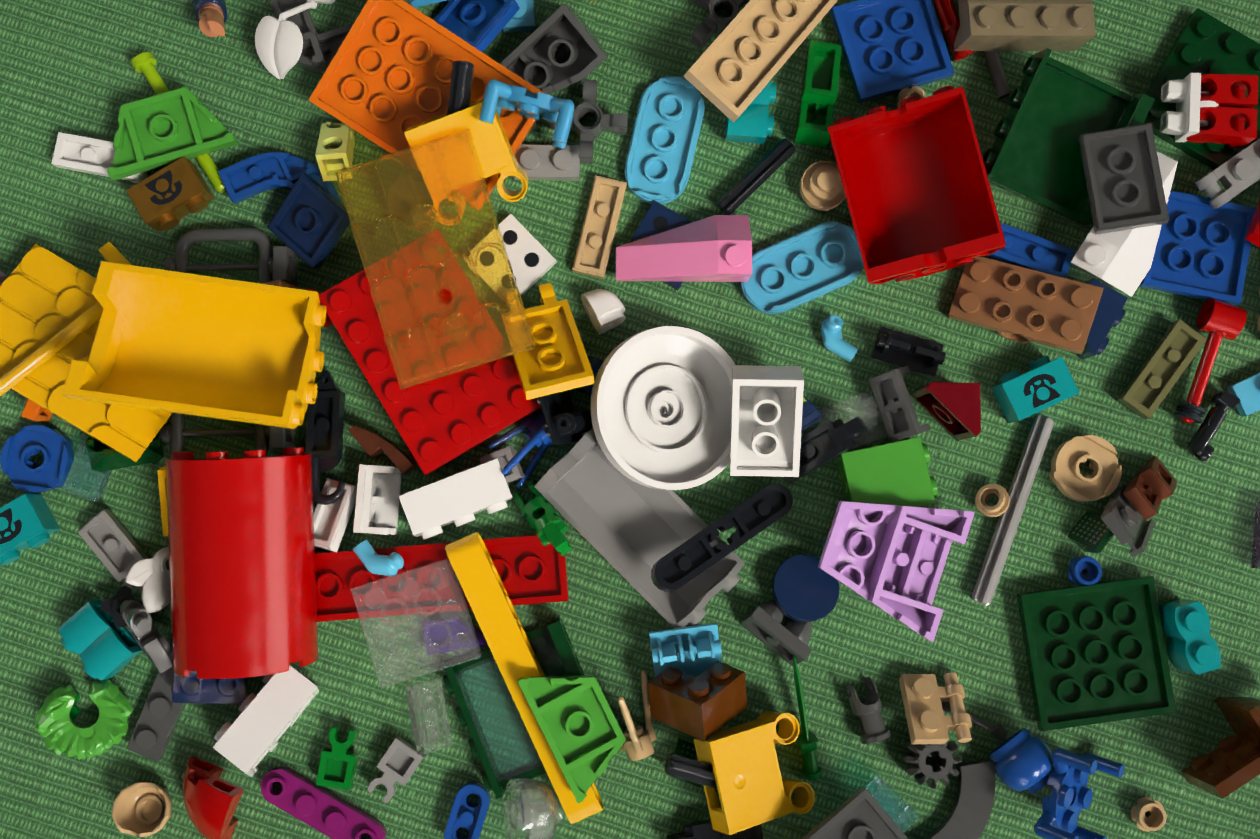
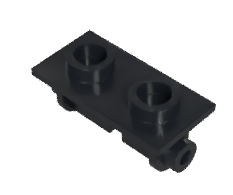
M880 326L871 358L900 367L908 366L910 370L935 376L938 364H943L946 353L942 351L943 344Z

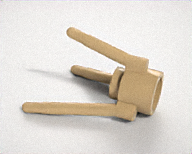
M645 670L641 671V687L646 730H644L642 725L634 726L625 699L623 697L618 698L621 713L627 730L623 732L626 741L620 749L621 751H626L630 761L641 760L652 755L655 751L652 742L657 739L653 729L648 692V675Z

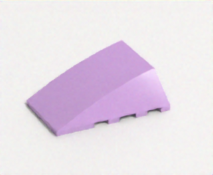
M839 501L818 568L930 642H934L944 611L932 606L952 542L965 544L975 512Z

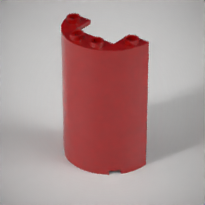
M304 447L282 448V454L275 456H266V450L243 451V457L228 458V451L205 452V459H203V457L194 458V451L171 452V459L165 460L174 672L185 677L189 676V670L197 671L198 679H235L289 671L290 663L298 661L299 667L315 662L318 659L311 453H304Z

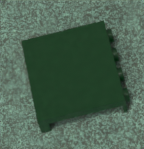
M1046 48L1035 55H1031L1026 61L1022 70L1025 77L1021 85L1014 89L1009 98L1008 105L1011 106L1006 118L1003 117L999 121L994 132V136L997 138L992 149L989 148L983 155V162L990 183L1081 225L1093 224L1079 137L1081 134L1143 124L1154 102V98L1143 93L1131 96L1049 57L1052 50Z

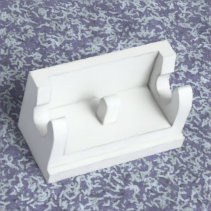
M359 464L353 533L397 535L400 506L399 496L401 495L402 473L398 468Z

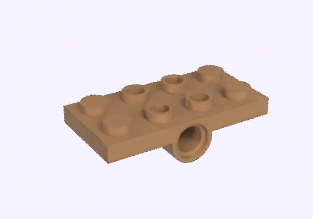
M981 256L973 257V262L965 264L948 314L950 319L997 331L1000 336L1021 343L1034 341L1082 355L1104 288Z

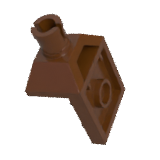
M1218 697L1214 700L1236 733V736L1222 739L1218 743V748L1209 754L1195 757L1190 762V766L1181 771L1190 784L1223 799L1260 774L1259 699L1252 697Z

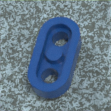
M468 782L459 789L448 819L444 839H479L490 805V793L485 785L479 782ZM472 793L478 795L479 803L471 804L468 801V795ZM460 827L467 828L469 836H459L457 829Z

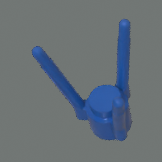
M539 413L534 419L528 416L521 424L499 436L488 445L490 449H493L525 429L527 430L524 436L528 442L502 469L501 473L503 475L508 474L533 447H539L523 472L525 477L517 482L516 487L518 489L523 487L546 450L553 444L552 439L548 437L545 431L544 422L546 419L543 413Z

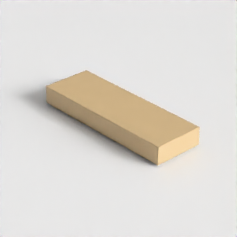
M595 175L572 272L600 279L605 278L626 192V182Z

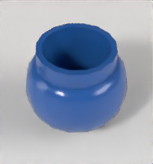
M1023 728L1001 743L989 755L991 756L990 760L996 763L995 771L998 777L1008 788L1019 792L1028 789L1033 794L1047 784L1054 764L1052 751L1048 745L1040 738L1031 736L1030 730Z

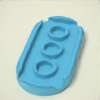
M665 76L660 78L659 81L654 82L652 85L650 84L644 90L640 99L625 162V180L632 194L648 204H652L653 201L660 204L669 203L678 198L688 184L704 116V101L696 88L683 77Z
M825 222L757 251L752 255V275L749 281L740 282L741 292L750 306L762 313L780 314L850 284L858 277L864 267L855 230L839 222Z

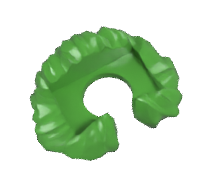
M110 679L94 680L90 684L89 697L97 705L99 717L95 724L85 728L76 726L70 718V711L77 696L72 685L62 686L54 690L45 698L43 706L35 717L36 730L44 738V743L48 750L54 749L57 755L63 753L66 757L75 756L78 760L85 757L91 758L95 755H102L114 744H119L121 737L127 735L129 715L133 713V709L128 699L119 691V686L112 683Z

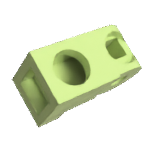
M324 122L321 125L315 156L323 181L353 179L354 131L343 122Z

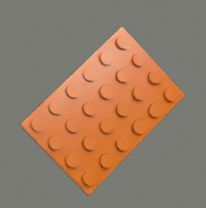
M367 0L311 94L309 101L409 166L420 171L404 132L411 126L447 113L454 61L462 60L474 65L470 104L484 99L487 83L492 79L508 85L527 88L526 91L536 94L544 92L403 0ZM516 107L515 111L501 109L499 117L514 155L536 122L534 119L520 116V111ZM500 173L455 190L463 194L467 203L481 211L496 187Z

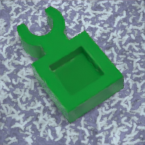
M335 725L329 732V742L332 745V749L324 748L321 751L316 785L350 791L353 788L358 753L349 752V748L357 739V728L349 730L348 740H341L338 736L339 726Z

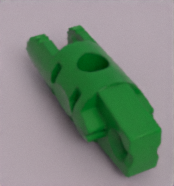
M533 479L527 484L529 490L536 498L527 503L523 496L516 491L512 494V500L526 521L531 525L543 546L551 542L556 551L561 556H564L573 549L563 534L569 528L556 512L553 505L534 487L537 482Z

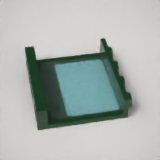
M562 618L526 633L545 676L584 675ZM490 648L445 668L446 675L443 676L444 684L450 695L455 694L459 704V707L456 708L457 717L462 727L468 726L472 739H469V746L474 758L481 759L485 771L481 772L488 792L493 790L496 799L503 797L505 790L547 773Z

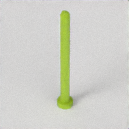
M151 52L140 53L132 59L131 64L136 72L144 74L156 95L169 91L155 68L157 61ZM209 153L195 157L215 190L220 193L227 191L218 172L219 169Z

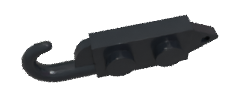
M325 371L317 383L315 404H308L305 443V453H311L313 501L321 505L335 503L342 496L345 483L341 481L338 483L334 493L325 495L321 493L319 486L320 472L335 468L339 464L340 459H342L345 393L339 390L332 374Z

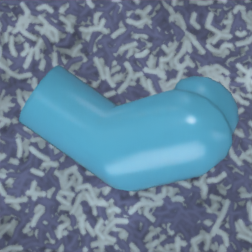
M829 315L822 321L820 327L823 345L827 350L850 363L858 348L843 340L841 330L843 320L837 315Z
M367 540L361 542L353 549L366 569L372 574L392 576L397 574L398 570L404 566V560L399 553L392 552L389 556L378 555Z

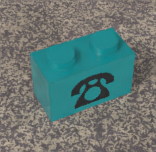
M1047 355L1029 363L1031 368L1029 371L1020 374L1019 370L1016 369L999 377L1001 383L992 387V390L1008 423L1020 421L1080 393L1063 357L1050 361Z
M23 494L0 508V566L20 558L19 552L28 547L32 549L51 540L49 535L60 529L42 494Z

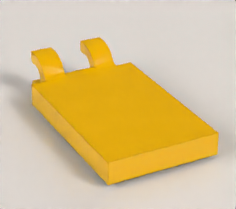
M552 283L538 285L541 305L524 309L519 290L506 293L509 313L502 314V320L526 400L594 384V374L568 300L557 301Z

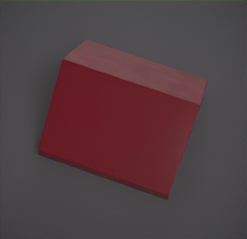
M931 382L914 389L910 393L956 441L976 437L981 432L980 383Z

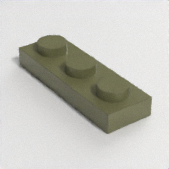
M1180 319L1174 321L1117 400L1141 418L1150 419L1207 339Z

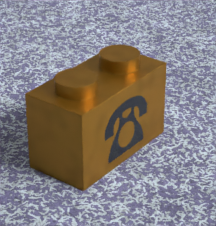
M185 156L126 190L145 223L158 232L174 228L179 224L181 218L190 213L194 214L204 210L208 206V202L215 199L196 165Z

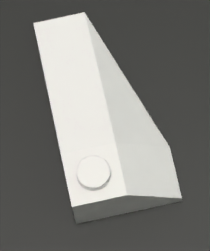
M1157 152L1167 204L1178 162ZM1162 225L1096 235L1093 226L1073 257L1071 264L1132 297L1151 268Z

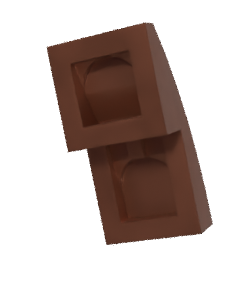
M356 426L349 429V432L369 456L377 458L385 452L402 474L408 475L418 467L402 449L384 437Z
M1154 456L1132 478L1123 494L1143 519L1147 520L1158 513L1162 500L1174 494L1177 480L1158 457Z

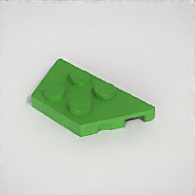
M182 87L120 105L118 116L119 129L115 133L113 147L116 150L113 166L108 167V176L112 180H118L169 165L183 156L190 159L238 145V141L187 87Z
M594 675L518 678L517 682L577 803L582 802L598 776L600 777L607 768L610 758L617 754L626 741Z

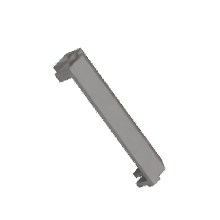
M593 428L579 440L568 454L552 466L534 486L673 628L685 627L688 623L691 626H695L707 614L703 608L710 599L722 589L727 593L741 579L737 573L745 563L734 552H731L673 592H664L654 585L651 579L653 565L672 550L708 527V525L673 490L649 488L630 480L619 472L601 450ZM718 536L709 544L713 547L724 541Z

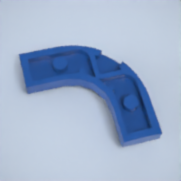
M270 152L258 154L218 171L234 204L267 190L276 188L291 190L301 174H307L344 206L334 184L331 181H323L320 169L315 164L302 158L291 156L289 153Z

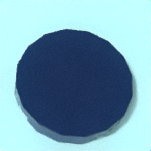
M800 554L788 558L776 569L772 578L771 588H773L775 605L786 617L796 622H814L824 618L834 609L839 598L838 580L818 568L820 558L814 555Z

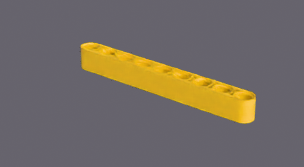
M475 532L446 545L445 549L450 563L571 824H574L604 810L601 797L594 782L586 792L587 796L585 799L577 803L517 682V679L520 677H542L545 674L482 537L478 532Z

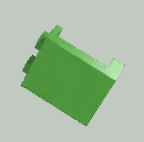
M921 437L846 452L836 458L845 501L912 507L936 503L934 496L938 494L937 484L934 477L929 476L927 463L930 462V454L927 445L922 443Z

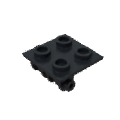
M569 390L536 398L537 403L542 407L546 419L544 422L546 434L552 439L553 445L578 442L583 437L582 433L593 428L591 411L575 412Z

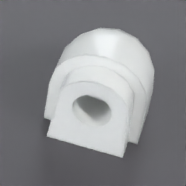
M596 289L581 295L584 309L599 335L620 325L626 319L623 314L625 312L624 305L612 292Z

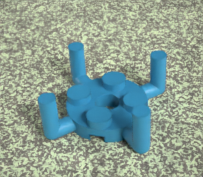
M495 79L487 83L479 121L493 124L496 110L500 117L501 109L515 111V107L520 111V116L529 119L539 120L540 114H542V119L556 123L552 146L560 149L566 148L574 112V103L571 100L556 98L541 92L536 94L526 91L527 88L508 85Z

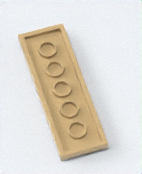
M750 0L683 77L734 123L838 0Z

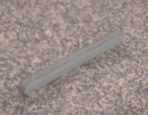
M1036 415L1034 417L1008 491L1010 496L1009 507L998 519L972 593V599L978 603L990 605L1054 425V420L1048 416Z

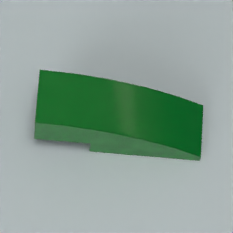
M814 40L809 42L794 143L827 147L830 139L828 127L833 125L834 105L838 93L842 45Z

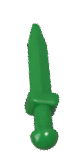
M793 655L794 682L802 727V734L798 735L796 743L802 752L804 769L801 772L806 779L816 780L822 772L821 767L817 765L815 752L819 747V743L815 734L809 733L801 678L795 655Z

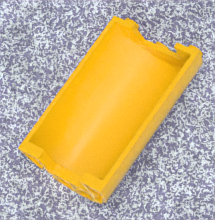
M101 261L92 291L94 297L103 307L88 362L72 360L62 395L69 399L295 429L298 425H302L308 404H315L318 392V386L314 383L316 372H322L325 359L324 352L319 350L321 327L325 324L327 311L326 306L320 305L318 292Z

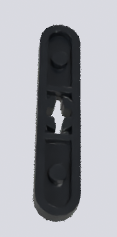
M770 484L672 550L653 565L651 579L654 585L664 592H673L690 582L786 515L791 510L793 504L790 491L781 484ZM732 527L736 528V531L727 538L729 545L724 541L711 547L709 543L719 536L717 529L725 532Z

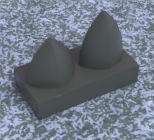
M774 600L766 601L747 613L740 625L793 667V655H795L796 662L799 664L806 660L812 651L808 646L812 633V623L796 622L793 620L784 627L781 625L783 613L775 605Z

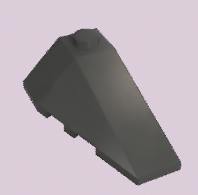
M563 4L500 64L545 94H551L585 79L608 56L593 32L572 6Z

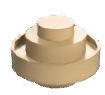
M819 161L811 164L805 170L800 180V194L811 208L828 211L836 208L846 198L836 163Z

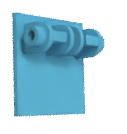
M717 623L649 632L655 677L668 667L679 669L697 677L717 661L722 663V649Z

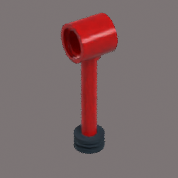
M1213 298L1208 299L1200 309L1196 320V327L1208 334L1186 403L1178 402L1177 407L1180 409H1176L1179 412H1175L1174 417L1181 419L1185 423H1202L1203 419L1200 417H1204L1201 414H1205L1206 410L1200 407L1222 338L1234 340L1241 333L1247 318L1245 309Z

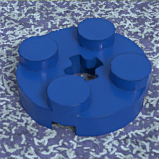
M29 425L21 428L22 430L15 436H10L6 440L1 451L0 464L3 473L8 474L9 479L13 482L11 484L16 488L26 492L40 493L60 488L66 483L74 464L73 443L68 436L63 435L59 430L52 427ZM39 450H41L44 462L36 468V463L31 461V456L37 455Z

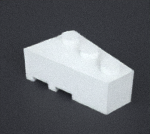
M498 459L400 495L399 499L413 536H422L423 540L443 533L441 527L451 523H455L456 527L476 520L474 514L487 509L488 514H492L507 508L506 501L511 500L512 495L506 479L501 473L502 469Z

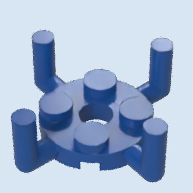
M1061 748L1055 749L1052 753L1054 768L1047 781V785L1053 786L1050 798L1043 797V814L1034 825V832L1045 839H1107L1106 836L1078 826L1077 818L1081 809H1088L1092 801L1093 792L1087 788L1088 775H1093L1096 770L1121 778L1125 770L1124 764L1092 753H1084L1081 756Z

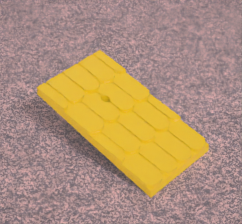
M37 244L23 257L22 261L0 286V378L98 302L92 294L96 281L94 276L82 269L80 270ZM99 319L11 389L132 461L137 462L172 412L69 399L62 395L72 360L88 362L100 322Z

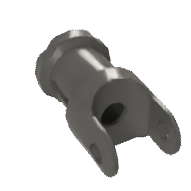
M870 677L865 678V687L868 694L862 702L859 701L855 688L851 684L846 686L852 714L857 716L862 731V736L860 737L862 744L879 742L889 738L891 735L890 730L885 729L880 709L882 704L876 685Z

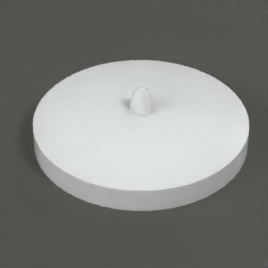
M662 326L637 333L624 340L611 351L595 378L590 410L593 430L598 444L607 459L619 472L630 480L649 488L681 490L706 483L729 465L732 365H735L727 352L708 336L695 330L678 326Z

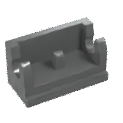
M908 366L894 369L869 379L891 443L931 429L929 423L921 426L919 424L902 376L910 373Z

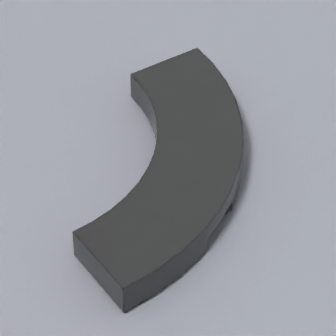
M988 758L957 764L959 775L957 793L953 803L954 808L942 826L939 825L933 832L922 839H979L986 827L994 802V761Z

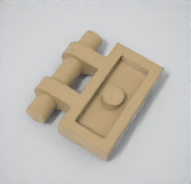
M947 673L943 676L945 687H938L935 674H902L899 678L912 745L946 744L949 740L948 731H956L957 739L960 743L972 740L970 733L972 721L970 715L965 711L963 702L965 691L963 685L959 684L956 673ZM941 702H949L952 716H944Z

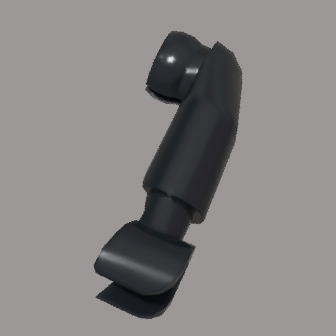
M1230 391L1218 393L1212 398L1211 402L1215 407L1210 408L1204 421L1188 444L1189 453L1195 455L1199 461H1206L1212 456L1215 450L1208 443L1225 420L1227 409L1234 407L1240 402V399Z

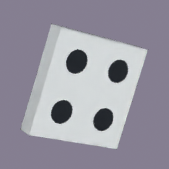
M512 214L508 215L463 258L507 306H509L506 298L507 292L519 290L522 296L557 263L556 259Z

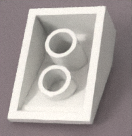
M732 365L730 476L799 477L804 378L801 366Z

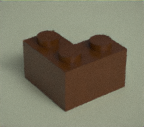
M719 661L697 677L679 669L668 667L648 682L651 717L702 741H706L747 707L745 672Z

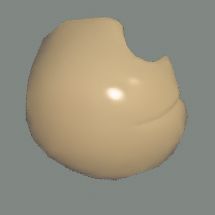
M137 782L121 790L113 801L111 816L120 832L137 837L150 836L162 830L169 821L172 813V800L166 789L160 785L150 782Z

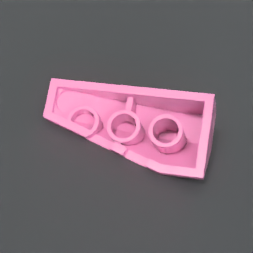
M714 215L616 247V281L748 282L752 275V237L748 215Z

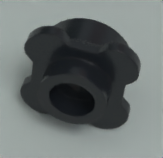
M127 586L120 587L116 595L111 599L103 600L101 603L102 612L109 613L114 619V625L117 627L127 626L120 614V604L125 600L137 601L132 595V589Z

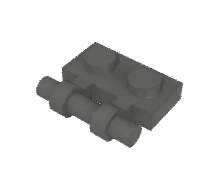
M123 601L120 607V614L144 654L160 673L171 668L173 663L169 659L168 654L173 650L165 637L152 624L151 615L144 610L138 601Z

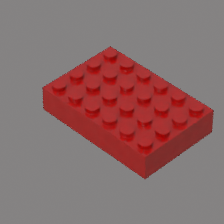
M439 229L434 230L319 294L321 305L326 306L327 315L425 476L541 408L536 398L526 400L510 347Z

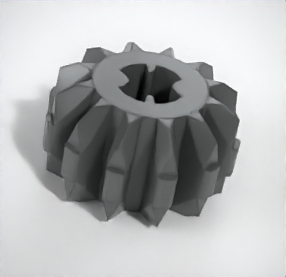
M904 741V745L911 750V752L901 755V759L909 763L904 770L909 776L915 775L914 782L921 786L927 782L931 789H936L938 779L943 785L947 786L949 785L947 777L949 773L953 776L959 775V771L953 767V764L962 762V757L954 754L959 747L955 741H947L946 744L912 745L911 741ZM934 752L937 754L936 760L931 759L933 763H927L926 757H932L930 753Z

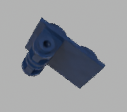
M189 670V676L185 677L174 672V681H172L171 703L242 704L245 700L247 678L198 679L197 671Z

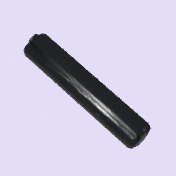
M782 139L718 200L717 206L726 215L734 212L794 154V145L788 139Z

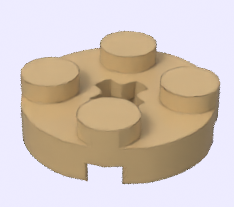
M1094 435L1076 436L1060 444L1054 452L1049 477L1056 484L1058 490L1066 497L1079 502L1096 501L1114 492L1121 480L1122 467L1118 465L1117 451L1107 440ZM1089 460L1091 462L1089 468L1093 470L1092 475L1085 474L1082 476L1079 464Z

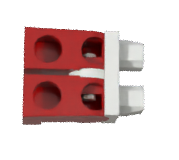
M1190 73L1183 80H1169L1162 86V102L1176 103V112L1166 111L1162 114L1160 132L1175 135V142L1227 144L1229 148L1241 149L1257 138V109L1253 107L1258 105V75H1201V73ZM1247 89V90H1248V94H1247V97L1245 98V90ZM1246 121L1247 127L1244 131V122Z

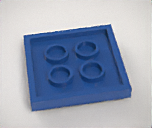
M857 0L832 7L830 14L839 43L842 45L843 56L858 103L894 94L905 88L910 89L913 86H922L947 79L955 73L932 0Z
M1170 191L1167 202L1169 221L1161 226L1151 268L1139 287L1202 300L1213 298L1233 306L1241 304L1251 242L1246 240L1245 237L1256 208L1227 202L1214 210L1209 203L1210 198Z

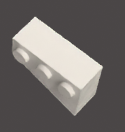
M290 665L289 671L266 675L262 681L266 685L257 695L251 693L238 710L242 713L234 723L226 722L214 737L217 742L213 748L251 777L259 769L256 766L269 751L272 752L275 749L280 737L295 723L319 692L315 684Z

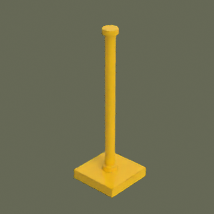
M110 242L98 250L107 262L131 265ZM100 303L94 304L0 378V397L99 320L103 311Z

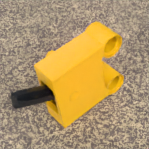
M462 60L453 62L447 113L411 126L404 132L433 199L434 217L438 222L447 226L460 222L466 210L465 197L455 189L500 173L497 181L499 195L506 201L515 202L525 196L529 183L527 173L518 166L497 110L495 111L493 124L479 121L483 99L470 104L474 65ZM508 176H516L521 180L522 187L517 191H510L505 187L503 180ZM444 200L454 201L458 205L459 212L452 215L447 214L442 209L441 202Z
M765 711L756 720L718 731L706 741L698 738L693 739L698 760L672 753L664 761L665 773L667 775L704 786L712 828L724 834L732 835L790 813L806 814L812 809L815 802L814 790L808 783L781 777L774 743L791 744L795 742L800 732L797 718L790 713ZM777 722L779 723L778 733H776ZM794 791V798H793V800L791 801V795H792V792Z

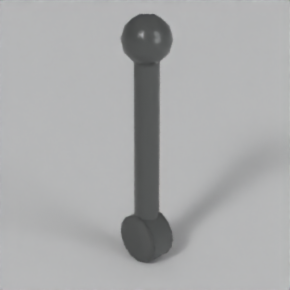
M942 702L943 710L950 713L949 702ZM968 713L973 723L990 731L995 739L1002 740L1006 737V730L1002 725L993 726Z

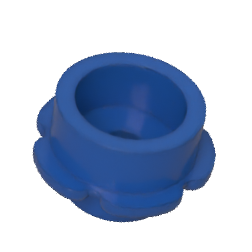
M1075 557L1069 563L1070 571H1068V577L1073 584L1083 586L1092 585L1100 581L1102 569L1100 564L1092 557ZM1082 569L1087 571L1086 575L1081 573Z

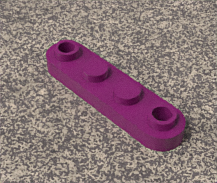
M274 768L262 779L261 793L268 802L332 839H362L361 835L363 833L370 834L372 839H386V829L380 820L323 787L317 786L316 783L290 768ZM275 781L282 784V792L274 790L273 783Z

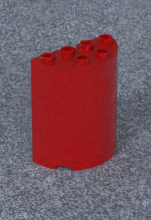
M945 86L935 90L932 96L922 99L919 96H912L902 100L899 103L900 108L887 111L886 106L876 107L867 111L866 116L853 119L852 116L843 117L834 121L833 126L828 127L869 284L880 285L894 279L896 282L935 274L973 262V257L990 255L1006 246L963 86L955 89L953 86Z

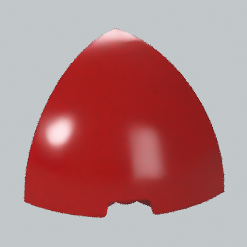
M191 756L185 768L183 778V799L188 816L204 838L231 839L238 819L233 818V815L244 789L219 779L224 768Z

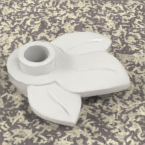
M169 547L157 551L153 558L137 561L130 568L126 577V583L142 586V603L148 613L159 611L171 602L170 571L165 567V563L169 559Z

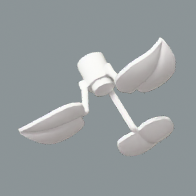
M307 0V3L282 12L278 19L273 16H265L261 19L255 32V47L262 64L273 76L278 79H284L287 72L299 60L303 49V36L300 29L294 22L286 21V19L307 9H316L317 3L332 4L335 0Z

